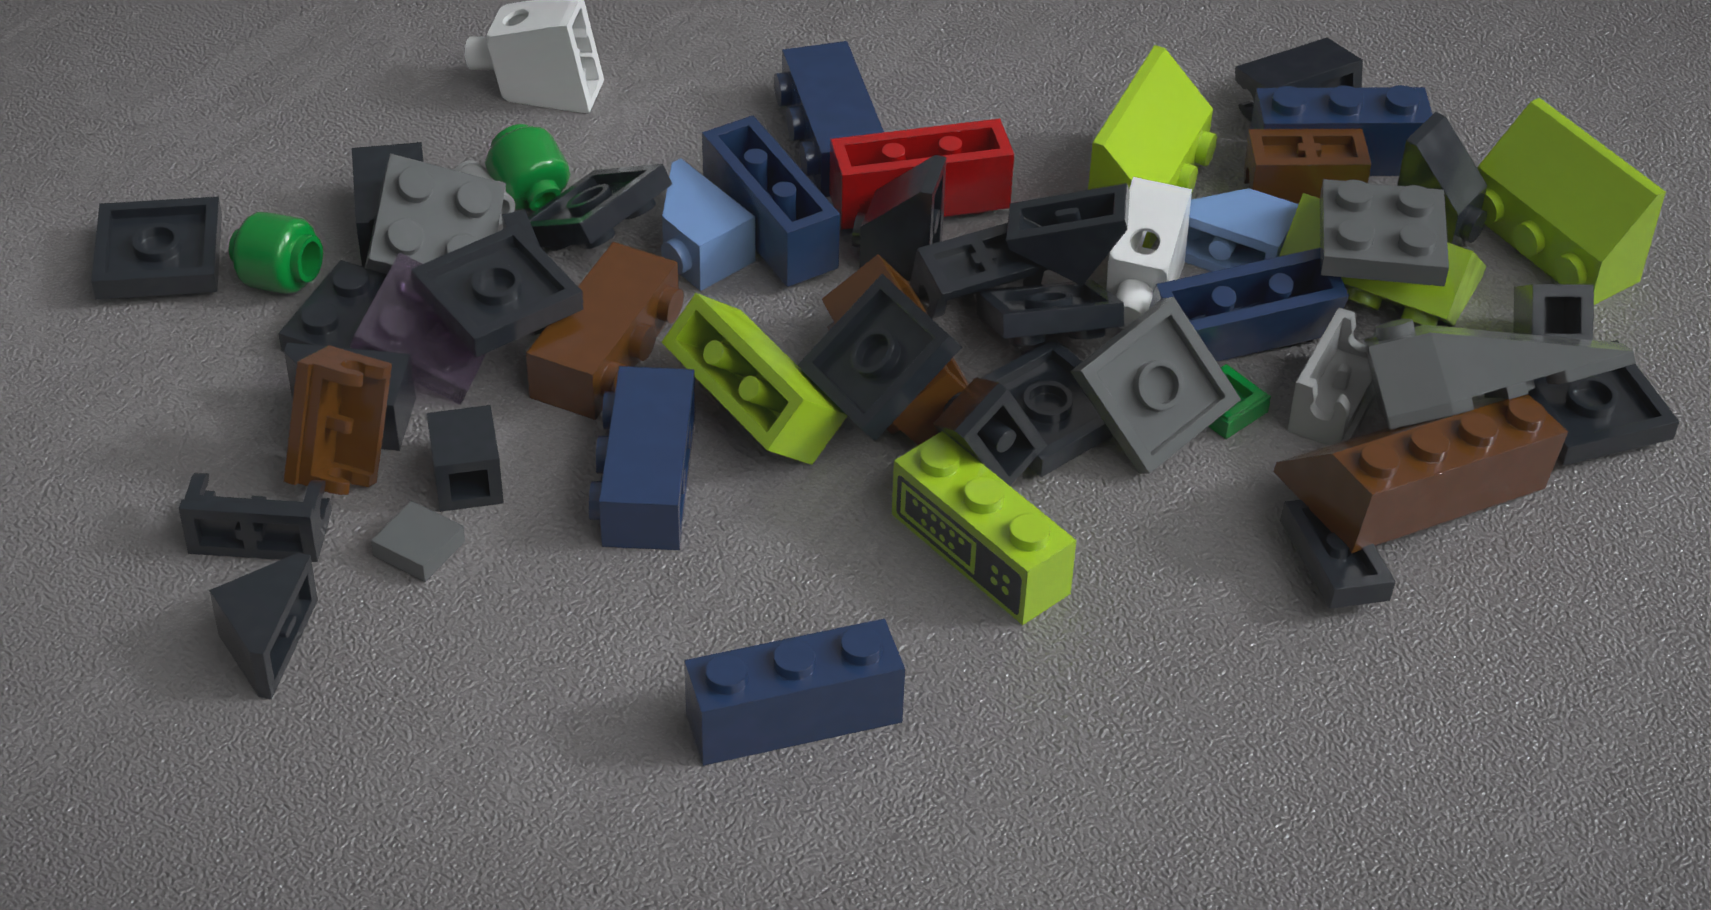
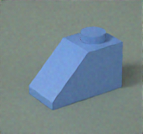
M680 158L673 162L669 176L672 185L667 188L662 214L663 244L661 246V254L664 258L678 262V275H681L698 290L702 291L755 262V216Z
M1250 188L1192 199L1185 263L1209 271H1217L1279 257L1299 204Z

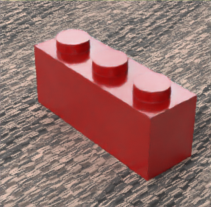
M1001 119L830 139L829 193L834 208L840 213L841 230L853 228L858 212L867 213L877 189L934 155L947 157L943 217L1009 209L1015 154Z

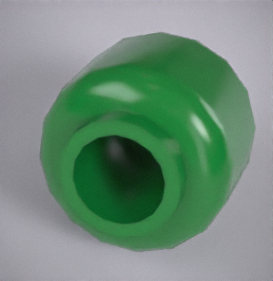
M526 124L512 125L502 130L492 140L491 148L485 159L487 173L495 181L506 183V192L514 199L516 210L530 208L532 211H537L560 195L566 188L571 175L568 162L553 136L544 128L528 126Z
M255 212L246 218L240 228L232 234L229 242V257L233 262L238 278L245 285L262 290L292 294L301 290L319 274L323 262V246L321 240L316 236L313 227L306 220L270 212Z

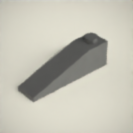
M1401 319L1376 326L1377 336L1363 339L1378 409L1390 429L1474 410L1472 397L1484 394L1485 398L1503 397V399H1513L1527 395L1528 391L1535 387L1534 379L1546 376L1548 384H1563L1636 364L1634 351L1623 343L1432 325L1414 327L1413 319Z

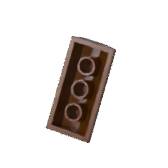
M1528 394L1513 399L1493 398L1473 402L1474 410L1394 429L1388 427L1278 461L1273 472L1309 507L1310 511L1332 533L1334 532L1350 548L1349 551L1351 553H1355L1367 545L1374 544L1375 546L1545 489L1568 431L1540 403Z

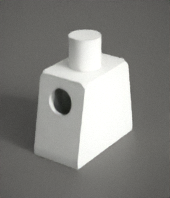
M529 0L506 4L499 9L487 36H470L466 41L465 60L470 70H494L501 96L508 102L590 113L604 81L584 0Z
M1133 177L1129 189L1128 230L1110 251L1108 260L1106 290L1124 302L1125 327L1120 328L1125 329L1149 310L1156 284L1180 278L1186 256L1192 189ZM1147 231L1154 233L1159 238L1160 245L1157 250L1142 247Z

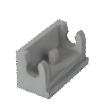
M1340 307L1337 309L1295 385L1288 432L1328 446L1354 438L1376 397L1365 345L1358 342L1353 336V331L1356 327L1355 312Z

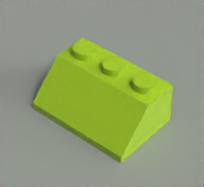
M1157 45L1153 46L1092 143L1088 190L1127 183L1130 189L1133 177L1192 189L1193 192L1199 166L1207 167L1211 162L1217 143V134L1210 132L1213 108L1166 48ZM1147 231L1142 247L1151 249L1157 236Z
M1541 98L1530 101L1477 167L1487 184L1482 210L1487 212L1485 225L1559 284L1594 285L1595 305L1640 282L1666 191Z
M1305 193L1302 194L1279 257L1320 248V198ZM1447 242L1449 269L1445 286L1341 277L1345 287L1348 288L1349 301L1374 310H1379L1381 302L1385 301L1404 308L1401 319H1413V323L1416 325L1437 326L1438 321L1454 326L1481 281L1487 266L1473 251Z

